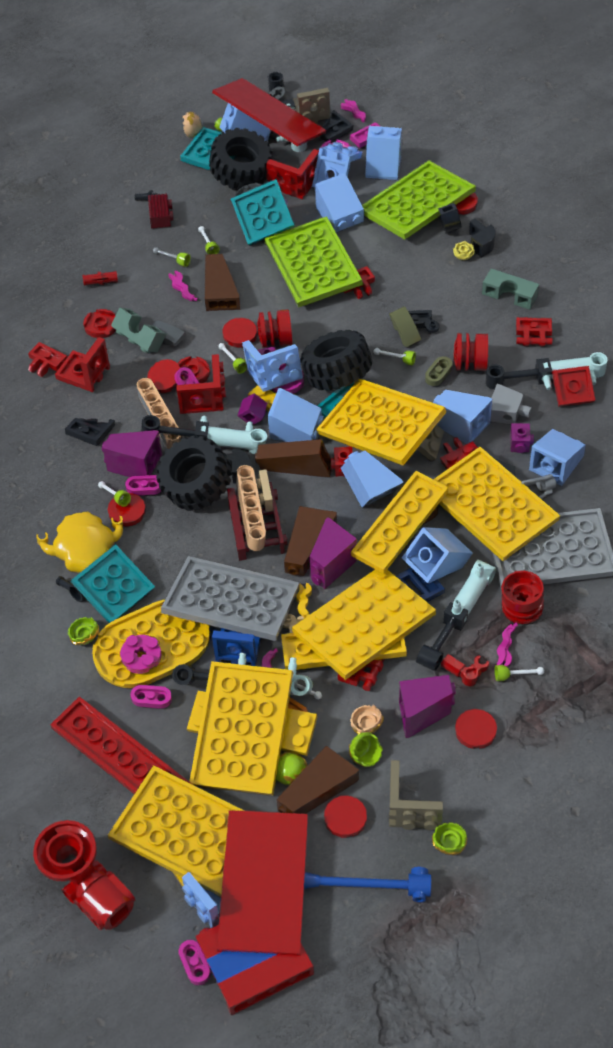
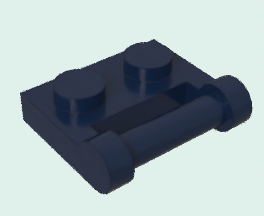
M412 568L396 576L411 589L406 580L410 579L422 594L420 597L426 602L445 592V588L438 580L427 583Z

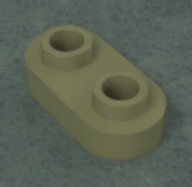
M445 356L438 357L425 373L426 383L430 386L440 385L452 371V360Z

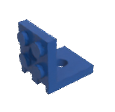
M221 628V631L213 630L212 641L215 661L220 662L221 659L231 660L232 664H238L240 653H246V662H251L252 666H256L261 638L253 634H244Z

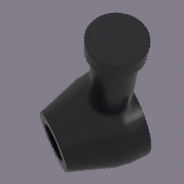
M59 576L56 579V584L69 590L70 595L76 601L81 602L85 599L81 592L64 577Z

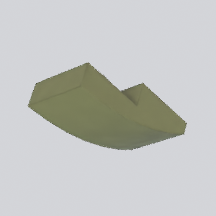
M405 306L389 313L394 329L398 330L404 347H408L421 340L416 325Z

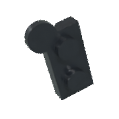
M432 310L408 311L416 328H426L430 333H435L439 330L440 324L432 320Z

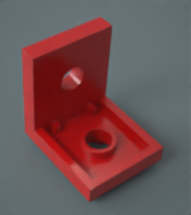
M313 149L299 169L269 159L266 163L268 182L277 179L282 193L303 199L313 185L319 150Z
M98 337L86 355L72 350L55 373V378L93 392L95 382H101L103 379V371L110 369L105 339Z
M219 354L212 355L213 382L177 385L180 414L223 411V398H226V389L222 386H225V374L221 373L224 372L223 361L220 362Z

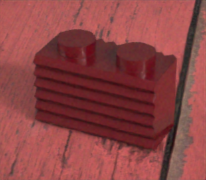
M167 193L148 195L151 229L171 227V221H174L173 211L169 210L173 209L172 199H168Z

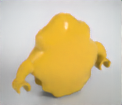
M88 511L65 516L62 523L57 527L58 534L53 541V545L48 544L49 539L46 532L44 539H40L38 534L36 535L37 543L46 554L56 556L65 561L67 570L80 573L112 548L114 543L121 538L123 534V518L120 516V522L117 523L111 518L112 527L115 529L111 531L110 528L102 524L100 517L92 515Z

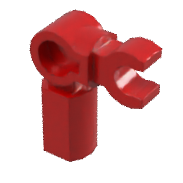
M448 654L443 659L441 667L457 677L460 676L464 685L474 686L482 672L487 671L490 662L487 661L485 664H479L481 656L478 655L474 659V664L466 667L465 664Z

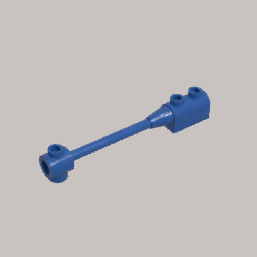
M425 867L412 868L408 880L323 877L305 872L304 889L319 887V885L408 889V896H413L414 902H425L426 897H431V874H429V870Z

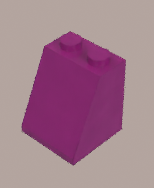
M159 431L110 434L107 441H104L102 444L107 471L127 477L152 475L162 456Z
M329 517L325 519L310 555L311 580L314 584L320 585L324 589L357 561L356 558L351 556V551L357 545V538Z
M449 675L399 681V706L405 738H410L451 714L452 705H455L454 695H456L454 682H450Z

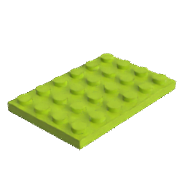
M427 161L364 203L362 207L365 217L405 240L439 217L438 208L452 203L458 204L474 193L476 187L437 164Z
M327 216L264 238L298 308L363 285L358 271Z

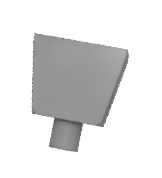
M497 384L491 397V422L516 423L519 415L529 418L532 407L523 405L524 395L522 393Z

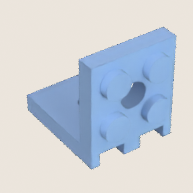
M333 142V144L319 148L312 187H315V184L330 179L328 176L329 170L334 171L335 176L345 173L348 177L350 163L360 159L362 151H358V148L353 146L343 147V144Z
M249 340L242 342L248 373L263 392L303 378L298 347L295 344L261 355ZM285 363L286 367L283 370H279L280 365Z
M188 872L182 877L184 885L182 889L186 894L184 896L186 902L191 907L195 906L198 916L205 924L208 922L211 928L219 925L221 898L202 888L191 873Z

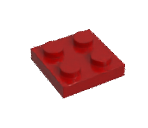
M589 366L553 370L552 375L558 407L595 402Z

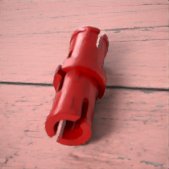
M117 271L82 275L84 286L118 282Z

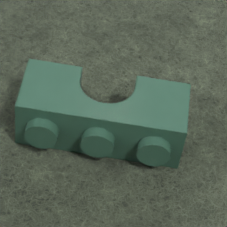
M490 269L483 281L482 294L498 299L502 293L510 292L515 295L514 305L530 310L538 297L539 284Z
M119 307L111 324L116 329V333L128 337L129 342L135 345L138 344L141 346L140 349L146 353H158L166 333L154 325L144 324L140 331L139 323L142 317L131 309Z

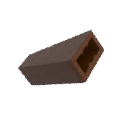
M206 254L205 256L206 311L240 310L239 293L223 254Z
M322 439L258 445V450L255 453V462L261 470L318 477H330L331 458Z
M299 506L284 560L285 573L294 576L305 575L310 567L311 552L325 519L329 517L337 523V512Z
M325 746L277 798L278 812L307 814L357 783L359 780V769L328 746Z

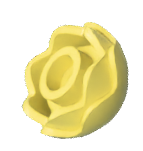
M466 241L457 243L455 248H453L456 258L463 261L470 259L475 252L473 245Z

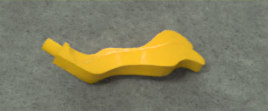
M306 583V589L302 584H299V592L296 594V600L299 603L298 612L303 618L309 616V612L306 610L308 597L312 594V587L309 583Z

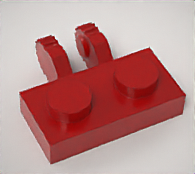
M367 266L357 270L363 285L344 291V293L353 290L355 296L361 299L363 297L360 287H363L368 296L372 294L369 284L375 282V276Z
M39 342L28 353L29 358L33 359L32 363L29 364L28 370L32 373L37 370L38 376L43 377L49 368L58 371L67 359V355Z
M455 437L453 441L458 449L454 451L447 442L443 443L447 454L440 457L441 463L446 469H449L476 450L478 447L475 443L471 441L463 446L460 439Z

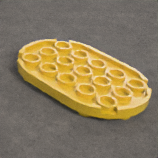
M165 600L154 602L110 622L99 632L92 650L96 670L103 679L118 687L134 688L138 685H149L171 675L176 666L182 664L192 665L200 659L209 644V625L161 613V607ZM148 635L156 638L161 649L160 663L156 667L154 666L149 669V672L143 674H136L127 670V667L121 661L120 650L128 636ZM139 651L136 654H138V657H141L142 654L146 653H144V651Z

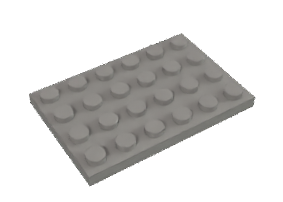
M601 509L558 513L560 515L559 521L505 561H502L493 553L500 587L503 580L509 574L523 570L533 572L539 576L543 584L613 576V551Z
M188 556L161 607V613L276 641L299 590L300 582Z

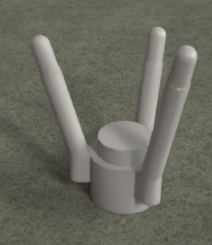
M552 474L521 482L525 486L536 484L539 491H544L539 496L540 499L552 494V489L556 488V481Z

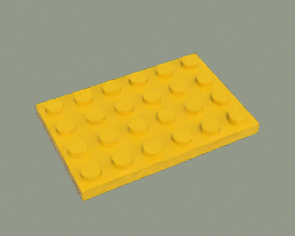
M359 379L316 430L319 435L404 466L447 411L444 406Z
M481 447L433 479L448 487V493L439 504L502 561H505L560 519V515L527 486L522 484L520 480Z
M375 569L294 625L292 632L346 680L377 658L381 653L399 642L401 638L406 637L435 616L436 609L388 569L384 574Z
M211 661L190 783L199 787L273 796L293 679L292 670Z
M153 765L109 832L108 839L181 877L190 872L202 888L221 897L229 810H244Z

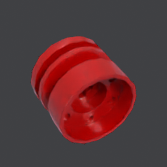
M289 309L277 310L276 319H273L271 312L268 311L267 320H264L263 312H259L257 328L262 349L267 348V341L269 340L271 347L275 346V340H279L281 347L293 345Z
M457 333L454 343L456 371H461V363H465V371H468L470 363H473L475 371L487 370L488 334L476 333L474 341H470V335L466 333V341H462V333Z
M525 570L509 574L503 580L501 586L504 615L510 621L518 624H529L536 621L542 615L544 609V586L542 580L533 572Z

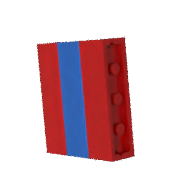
M219 925L213 928H205L195 936L196 942H198L226 1000L231 1016L314 975L313 965L302 944L300 955L217 951Z

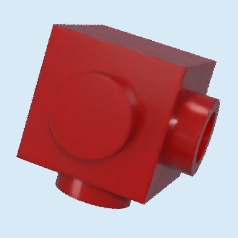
M351 446L334 448V458H331V469H335L336 477H345L341 467L345 463L344 460L353 453Z

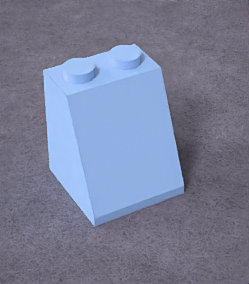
M229 103L220 124V128L224 133L228 129L240 128L243 130L245 128L248 131H255L257 135L263 136L265 138L264 141H268L272 131Z
M369 126L365 178L398 180L401 162L402 128Z
M345 173L315 184L316 209L322 217L327 216L335 232L364 222V209Z
M278 388L268 414L270 439L283 442L318 440L319 434L316 429L324 421L322 408L282 388Z
M445 390L434 399L433 403L444 406L447 411L437 425L466 444L474 441L490 424L492 399L490 397Z
M552 429L532 446L529 470L542 477L552 474L556 483L562 486L583 458L586 444Z
M358 451L353 452L348 456L349 458L344 460L345 463L341 467L362 508L393 493L403 483L401 478L367 451L361 453Z
M423 527L402 556V559L427 583H431L462 569L473 552L448 529Z

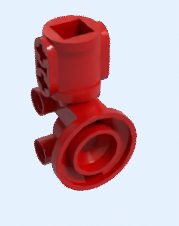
M63 820L49 825L39 834L34 844L33 857L37 868L49 879L70 881V883L62 888V892L72 904H76L99 930L102 931L104 928L111 930L117 927L131 913L136 899L130 890L110 870L106 871L102 864L95 860L97 845L92 832L82 823L72 820ZM70 855L76 856L73 861L62 864Z

